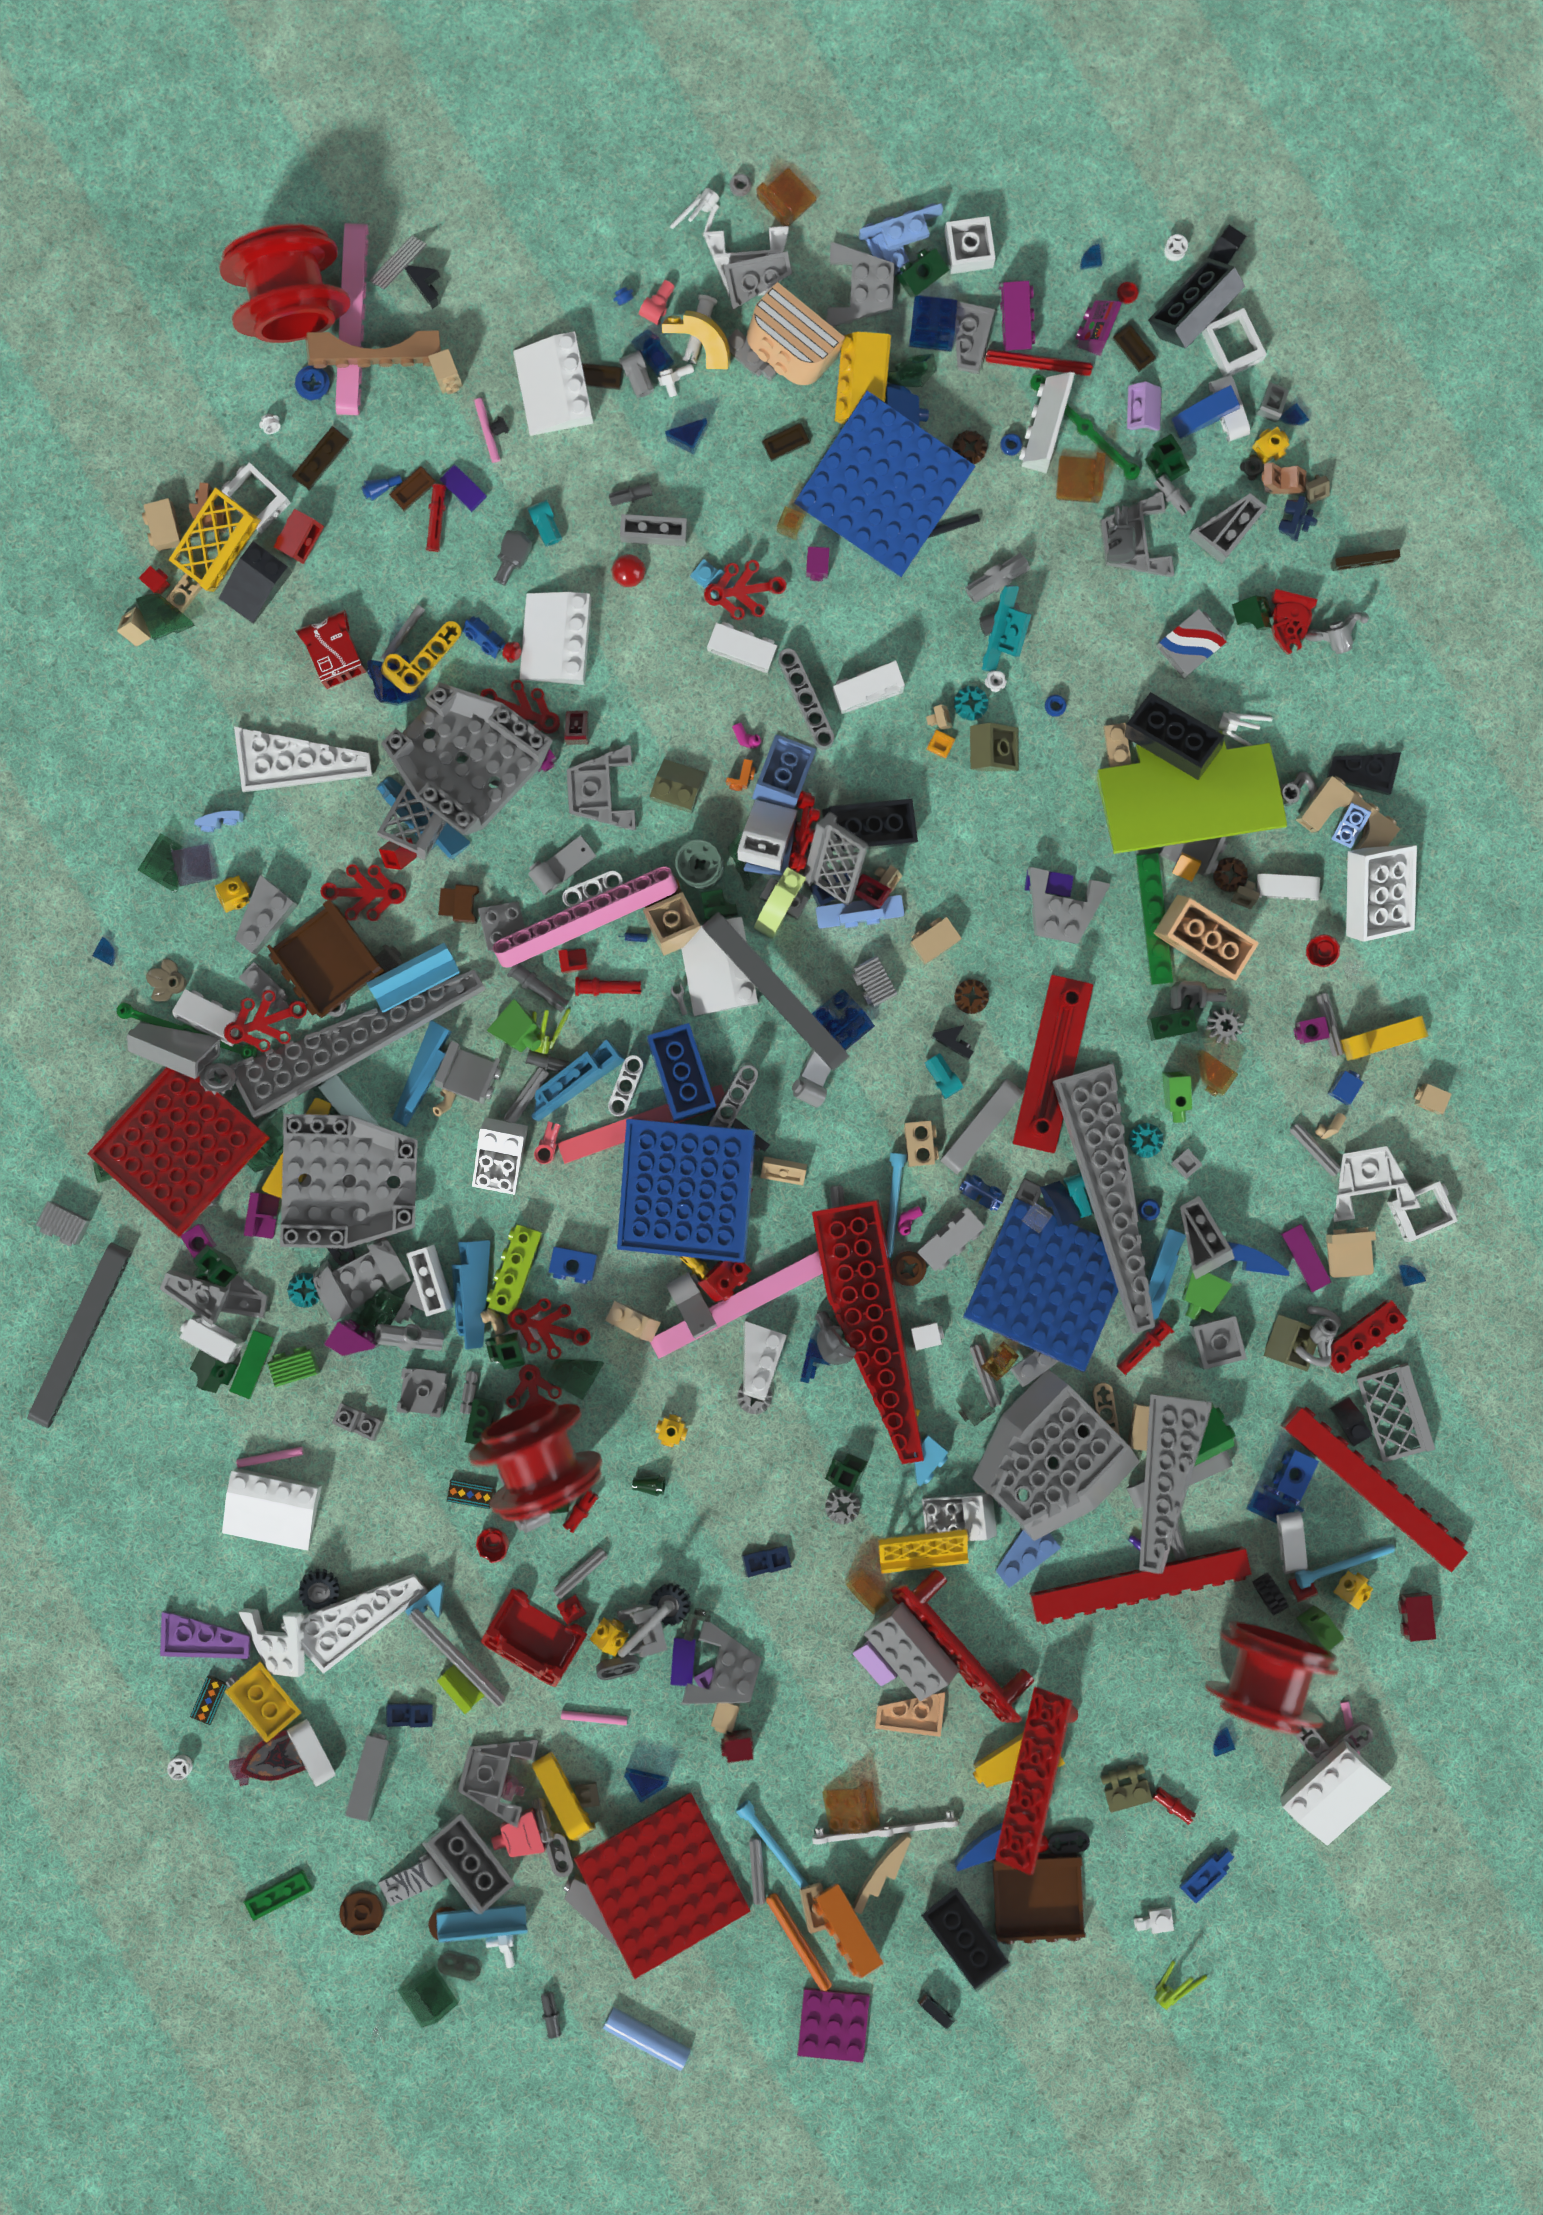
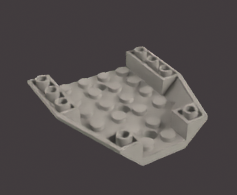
M439 682L425 697L428 706L402 733L395 728L381 745L415 798L465 836L483 830L540 769L552 740L505 704ZM429 731L436 733L431 739L424 737ZM464 755L468 757V760L465 763L457 762V759L460 756ZM498 780L501 783L497 788H491L489 786L490 782Z
M284 1114L280 1247L350 1248L415 1228L418 1140L353 1116ZM303 1173L309 1174L311 1177V1183L308 1186H302L298 1181L299 1176ZM346 1175H353L356 1178V1183L352 1187H347L343 1184V1178ZM397 1176L400 1179V1185L397 1188L389 1187L387 1184L389 1177Z
M1048 1369L1001 1416L972 1479L987 1494L991 1495L1019 1523L1018 1526L1035 1541L1096 1509L1140 1461L1130 1446L1066 1382ZM1081 1425H1085L1088 1428V1435L1084 1438H1081L1077 1432ZM1054 1456L1058 1460V1466L1055 1469H1050L1047 1461L1050 1457ZM1021 1488L1026 1489L1028 1492V1497L1025 1501H1020L1017 1498V1492Z

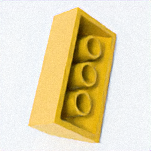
M854 332L843 335L845 338L841 346L835 422L845 425L866 391H869L885 402L891 343L890 334Z

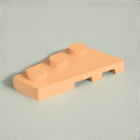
M945 1692L932 1694L922 1701H919L918 1698H912L877 1706L875 1729L941 1737Z

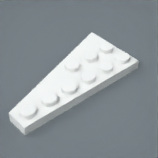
M234 727L243 792L373 776L371 755L369 753Z
M413 1573L303 1615V1621L300 1622V1630H304L301 1648L304 1649V1653L324 1674L428 1593V1590ZM282 1623L281 1628L287 1633L285 1624Z

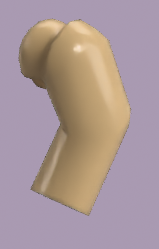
M442 1089L440 1094L444 1099L433 1107V1113L436 1116H441L451 1109L456 1096L455 1093Z
M1337 1113L1328 1127L1320 1124L1316 1128L1315 1133L1321 1139L1333 1136L1341 1129L1346 1116Z
M488 1308L487 1311L480 1313L484 1323L491 1321L495 1334L505 1332V1327L498 1312Z

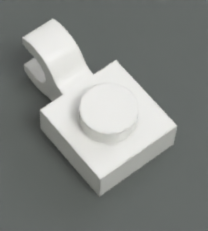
M1170 1907L1149 1909V1916L1133 1918L1137 1931H1144L1149 1928L1152 1934L1174 1931Z

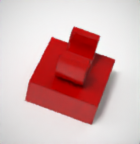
M576 1594L556 1605L567 1625L586 1615V1611Z

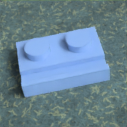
M882 233L875 235L871 239H866L867 247L872 256L895 264V276L901 272L899 268L909 261L903 246L891 250L887 249Z

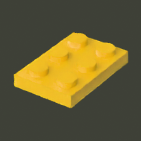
M258 1662L224 1691L266 1743L302 1713L261 1662Z

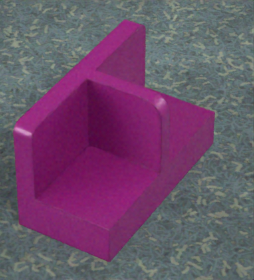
M250 1192L244 1236L274 1238L279 1197L271 1194Z

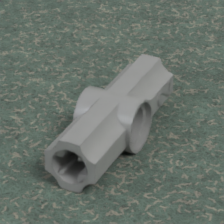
M1019 553L1005 563L993 566L984 573V576L965 587L967 595L976 604L993 592H999L1000 588L1010 585L1011 581L1030 570L1028 561Z
M379 1324L376 1327L375 1342L377 1344L398 1346L403 1351H410L413 1348L440 1351L444 1341V1334L441 1331L421 1329L416 1324H408L406 1327Z

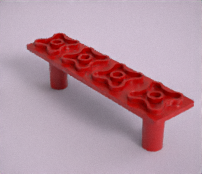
M1056 975L1050 976L1012 1141L1014 1145L1048 1153H1055L1063 1114L1052 1082L1073 1075L1093 990V984Z
M935 1569L912 1592L906 1585L893 1587L890 1591L893 1594L892 1598L898 1605L903 1602L958 1667V1673L964 1678L965 1682L981 1694L979 1696L980 1699L993 1711L997 1719L1005 1723L1020 1722L1022 1718L1013 1709L1012 1704L1034 1682L1033 1677L1026 1670L1021 1669L1001 1688L927 1602L947 1583L944 1575Z
M1034 1687L995 1855L996 1861L1029 1875L1034 1873L1038 1853L1045 1852L1049 1846L1047 1837L1043 1835V1829L1067 1724L1074 1723L1078 1718V1710L1072 1705V1699L1040 1687Z

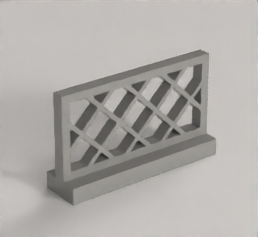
M405 783L379 828L377 835L417 853L418 858L426 860L446 821L432 810H428L419 800L413 799L408 801L406 793L411 790ZM421 803L424 811L413 814L410 805ZM407 807L409 815L398 818L396 814L397 809ZM426 816L428 819L427 825L418 827L415 819ZM412 820L414 828L403 831L400 823ZM397 824L399 833L390 834L385 832L387 826ZM417 833L418 841L416 845L407 842L405 836Z
M829 812L817 823L804 872V877H806L804 884L809 887L812 883H815L849 906L853 900L868 844L836 824L837 816ZM834 832L840 836L841 840H837ZM851 844L858 847L860 851L855 853ZM840 845L845 846L848 854H844ZM830 847H834L837 855H833ZM851 858L855 867H851L847 859ZM836 860H841L844 868H840ZM826 861H830L833 869H829ZM843 873H847L851 881H847ZM833 874L837 875L840 882L836 883ZM822 876H826L830 884L821 879ZM840 887L844 888L847 896L841 892Z
M1408 1363L1357 1378L1383 1463L1423 1451L1435 1450ZM1397 1372L1399 1381L1395 1388L1384 1383L1388 1374ZM1372 1379L1379 1383L1374 1394L1365 1390L1364 1381ZM1382 1385L1393 1390L1388 1401L1376 1396ZM1400 1385H1401V1388H1402V1391H1403V1392H1401V1391L1398 1390V1388H1399ZM1395 1393L1405 1398L1402 1409L1390 1404ZM1367 1395L1371 1396L1370 1401H1368ZM1374 1399L1386 1404L1380 1415L1371 1411L1370 1406ZM1388 1406L1399 1411L1394 1423L1383 1417ZM1406 1406L1408 1407L1409 1413L1404 1411ZM1402 1414L1411 1417L1412 1423L1408 1430L1397 1425ZM1373 1415L1376 1416V1417H1378V1420L1376 1421V1423H1375V1420H1374ZM1381 1419L1392 1425L1387 1436L1379 1433L1377 1430ZM1395 1427L1406 1432L1401 1443L1389 1438ZM1413 1427L1415 1429L1416 1434L1411 1432ZM1409 1434L1418 1439L1420 1447L1410 1449L1404 1446ZM1380 1436L1385 1439L1383 1443L1381 1442ZM1387 1441L1399 1446L1395 1454L1385 1455L1383 1448Z

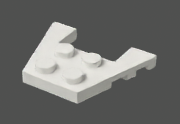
M788 226L769 227L770 250L725 253L724 231L704 232L705 241L728 295L729 291L723 266L784 252L789 230ZM772 287L757 296L765 295Z
M1388 1146L1343 1154L1334 1222L1355 1219L1351 1196L1396 1189L1400 1211L1421 1208L1417 1197Z
M245 1608L239 1611V1615L270 1674L300 1677L305 1673L304 1649L301 1648L304 1630H300V1622L303 1621L302 1613L288 1612L283 1615L287 1633L264 1631L258 1609Z

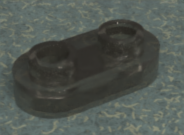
M455 1951L443 1952L437 1963L438 1969L442 1974L467 1981L477 1979L482 1969L478 1958ZM452 1959L453 1964L447 1965L445 1960ZM472 1964L475 1969L470 1971L467 1969V1965Z

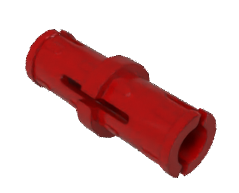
M588 1489L578 1505L575 1504L573 1506V1512L563 1523V1527L566 1530L570 1529L569 1532L574 1533L583 1518L588 1517V1511L598 1500L599 1496L595 1492L592 1494V1490Z
M1158 1787L1155 1791L1157 1794H1153L1152 1798L1167 1808L1168 1813L1175 1814L1189 1825L1193 1821L1191 1817L1195 1818L1196 1813L1184 1806L1179 1798L1172 1797L1161 1787Z

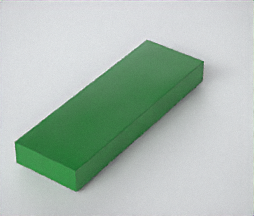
M253 1330L229 1392L251 1399L275 1337Z
M301 1870L245 1899L243 1902L252 1920L255 1921L311 1892L313 1888L304 1870Z

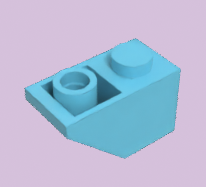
M928 1434L921 1440L924 1461L914 1462L915 1479L919 1486L923 1483L928 1484L934 1476L932 1473L937 1466L941 1468L948 1459L946 1456L948 1451Z

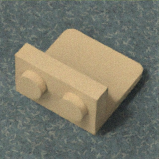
M1368 1227L1355 1228V1232L1347 1233V1229L1333 1230V1234H1326L1330 1276L1338 1278L1373 1274L1371 1241L1376 1240V1231H1369Z

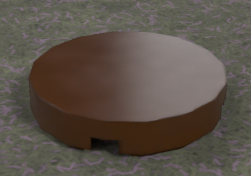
M358 1890L345 1897L340 1906L339 1917L341 1924L350 1933L364 1936L372 1933L379 1927L383 1919L384 1908L382 1901L376 1894L367 1890Z

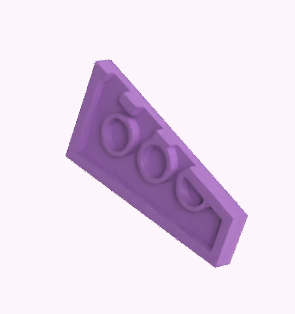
M162 1611L160 1656L248 1659L250 1657L251 1637L249 1634Z

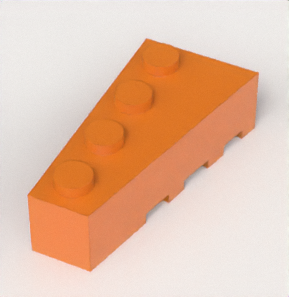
M833 1884L813 1897L815 1902L813 1907L819 1916L822 1915L825 1920L824 1926L830 1936L833 1935L837 1943L835 1944L841 1956H844L847 1967L853 1976L862 1979L884 1964L839 1884Z

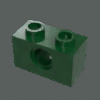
M927 247L916 255L918 259L912 263L908 261L899 268L901 272L896 277L910 297L919 295L950 270L936 248L929 250ZM920 265L925 268V275L923 277L918 274V267Z
M1193 1010L1147 1020L1151 1041L1198 1031Z
M480 1397L473 1399L465 1437L466 1443L477 1444L481 1441L480 1436L482 1432L494 1421L497 1401Z

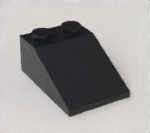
M252 541L236 564L219 599L254 624L292 574V571L287 565Z

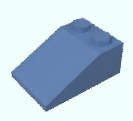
M775 735L752 799L795 809L816 749Z

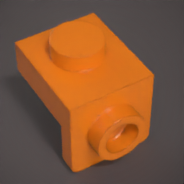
M744 759L739 780L726 778V785H730L729 789L735 791H742V788L747 789L749 780L754 779L756 767H752V760Z

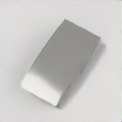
M340 1403L332 1424L349 1432L359 1434L371 1441H376L384 1421L349 1405Z

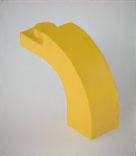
M686 310L683 319L680 316H668V319L663 321L662 333H687L701 341L706 352V369L729 368L730 348L727 338L719 325L711 318L699 312Z

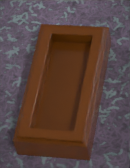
M420 466L389 495L405 512L431 489L432 485L436 484V481Z

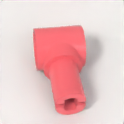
M664 280L656 295H652L651 298L647 297L639 310V315L659 325L661 323L659 320L667 312L666 302L674 290V285Z
M547 1122L543 1140L540 1139L539 1145L534 1151V1157L540 1164H549L554 1160L557 1146L555 1142L561 1125ZM543 1148H547L550 1151V1158L546 1161L541 1160L539 1157V1152Z

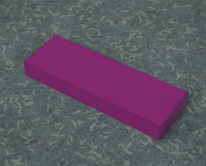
M1302 1224L1281 1233L1310 1291L1314 1292L1330 1284L1331 1280Z

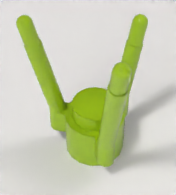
M569 1008L563 1015L550 1041V1037L545 1036L549 1010H545L540 1034L537 1035L541 1045L535 1052L548 1054L549 1049H554L555 1041L571 1011ZM533 1011L532 1018L537 1023L536 1012Z
M1172 1961L1160 1984L1155 1988L1158 1993L1154 1998L1164 2009L1168 2010L1171 2005L1173 2006L1179 1999L1205 1981L1207 1976L1204 1975L1189 1985L1193 1981V1977H1190L1175 1991L1170 1986L1165 1988L1164 1985L1176 1964L1175 1961Z

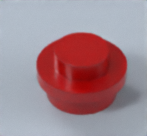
M1132 282L1120 284L1117 289L1118 300L1124 304L1133 303L1139 293L1137 286Z
M507 642L504 646L502 656L507 662L513 663L520 658L521 648L518 642Z

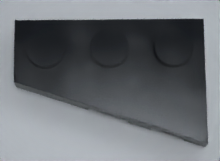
M1401 752L1364 756H1333L1326 778L1337 776L1347 785L1390 795Z

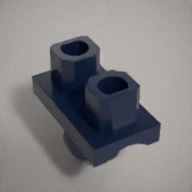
M1299 496L1298 500L1287 499L1284 511L1287 514H1292L1293 519L1292 521L1282 519L1279 525V532L1289 535L1293 541H1298L1301 528L1302 531L1308 532L1309 526H1316L1318 521L1312 517L1314 510H1307L1308 503L1305 502L1306 497Z

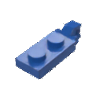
M1227 1847L1219 1855L1215 1852L1179 1885L1195 1904L1227 1875V1871L1230 1868L1227 1864L1235 1858L1233 1853Z

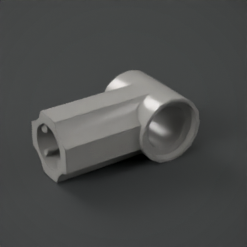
M638 350L619 358L621 367L625 371L624 374L629 378L636 397L642 398L652 393L654 388L645 370L646 365L640 351Z

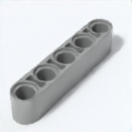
M784 649L779 654V667L814 744L820 750H828L833 745V731L797 653L793 649ZM785 656H791L794 662L786 665L782 659ZM799 675L803 678V682L796 685L792 683L791 678ZM803 695H809L812 698V702L803 704L800 698ZM815 714L820 716L821 721L818 724H812L809 721V717ZM826 734L830 737V741L827 744H822L819 742L818 737Z
M749 1062L741 1064L707 1126L731 1127L758 1078V1071L755 1065ZM746 1068L754 1071V1075L750 1079L742 1077V1071ZM736 1087L743 1090V1095L739 1098L731 1095V1091ZM728 1106L732 1108L733 1113L725 1117L720 1112L723 1107Z
M1006 1078L1001 1087L988 1100V1103L974 1117L975 1119L970 1122L961 1133V1136L949 1148L945 1156L941 1158L940 1162L957 1175L1022 1096L1024 1091Z
M1227 1450L1195 1466L1189 1486L1231 1467L1233 1463ZM1145 1479L1136 1482L1137 1485L1135 1486L1131 1484L1126 1488L1136 1509L1143 1507Z

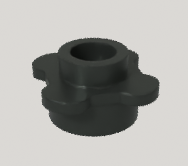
M1250 455L1246 462L1240 464V470L1248 475L1250 481H1254L1257 475L1264 471V464L1257 455Z

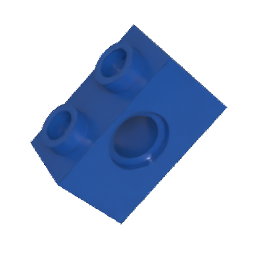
M554 1246L549 1273H553V1278L566 1280V1276L575 1278L574 1282L587 1284L588 1280H593L598 1254ZM571 1259L576 1260L579 1264L576 1272H571L567 1268V1263Z
M1291 1448L1290 1451H1286L1281 1461L1283 1466L1281 1471L1275 1473L1272 1483H1274L1273 1488L1301 1501L1319 1461ZM1292 1468H1297L1298 1476L1294 1479H1290V1470Z

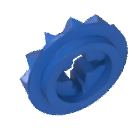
M314 366L302 368L295 378L297 392L302 398L310 401L320 400L321 397L327 394L330 386L327 373L322 368H314ZM314 375L315 381L319 384L315 385L311 391L310 386L306 383L311 382Z

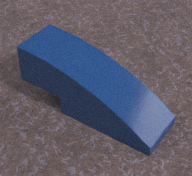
M1230 385L1172 418V422L1179 438L1182 439L1240 409V404Z
M1227 1242L1234 1255L1232 1260L1243 1261L1242 1270L1289 1276L1290 1272L1270 1256L1242 1244Z
M1003 1823L981 1834L962 1851L955 1860L957 1871L995 1859Z

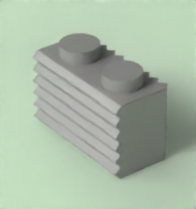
M878 956L853 968L855 973L852 974V977L857 986L862 985L865 991L862 995L867 1005L872 1004L875 1007L897 995Z
M47 1201L36 1226L41 1228V1233L51 1237L54 1234L60 1237L59 1241L61 1243L72 1246V1244H80L91 1221L53 1201Z

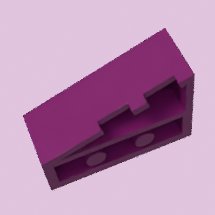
M1029 281L998 283L999 290L1001 289L1002 300L1000 302V310H1002L1004 351L1032 349V344H1035V331H1031V322L1034 321V308H1030V299L1034 297L1033 285H1029Z

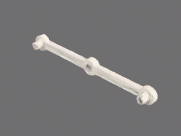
M950 1810V1813L946 1811V1819L885 1826L828 1835L823 1834V1827H820V1832L818 1828H815L816 1835L812 1837V1843L825 1844L827 1842L873 1836L889 1837L896 1833L956 1827L960 1823L959 1818L954 1817V1811Z

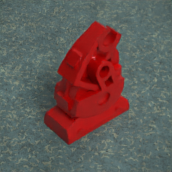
M1275 589L1271 597V602L1276 604L1272 612L1274 622L1271 631L1274 640L1289 655L1292 653V650L1289 648L1290 644H1295L1297 651L1302 648L1300 640L1307 634L1312 620L1311 610L1316 606L1318 599ZM1300 628V629H1301V633H1300L1299 635H1297L1296 632H1297L1298 629Z

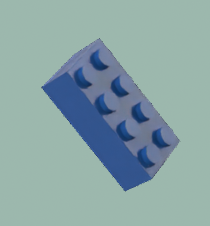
M687 1023L648 1035L647 1042L673 1122L715 1110L716 1104L690 1024Z

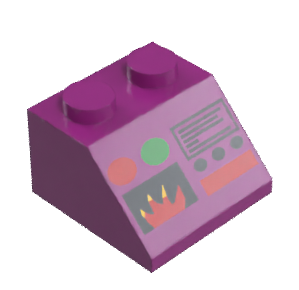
M1095 300L1093 307L1088 306L1083 319L1087 320L1084 327H1079L1075 339L1079 340L1076 347L1101 356L1122 302Z

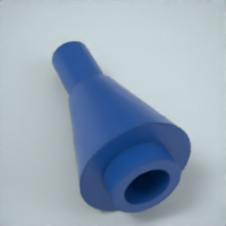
M400 475L388 479L363 481L364 486H361L365 498H370L371 501H374L389 490L390 487L402 483Z

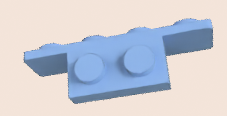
M932 203L925 206L922 210H910L897 218L891 216L875 225L874 223L866 224L859 230V239L862 241L882 233L887 249L891 250L928 238L929 231L925 220L942 215L943 205L942 203L937 205Z
M902 896L887 897L880 909L873 908L863 900L852 902L849 906L841 903L816 907L818 928L845 925V928L858 927V923L867 922V925L879 924L880 920L903 917Z

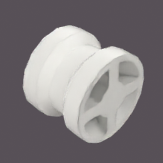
M1179 234L1171 236L1164 248L1165 256L1171 261L1181 260L1187 251L1188 241Z
M178 1755L170 1761L167 1771L172 1779L183 1780L192 1771L193 1764L188 1756Z

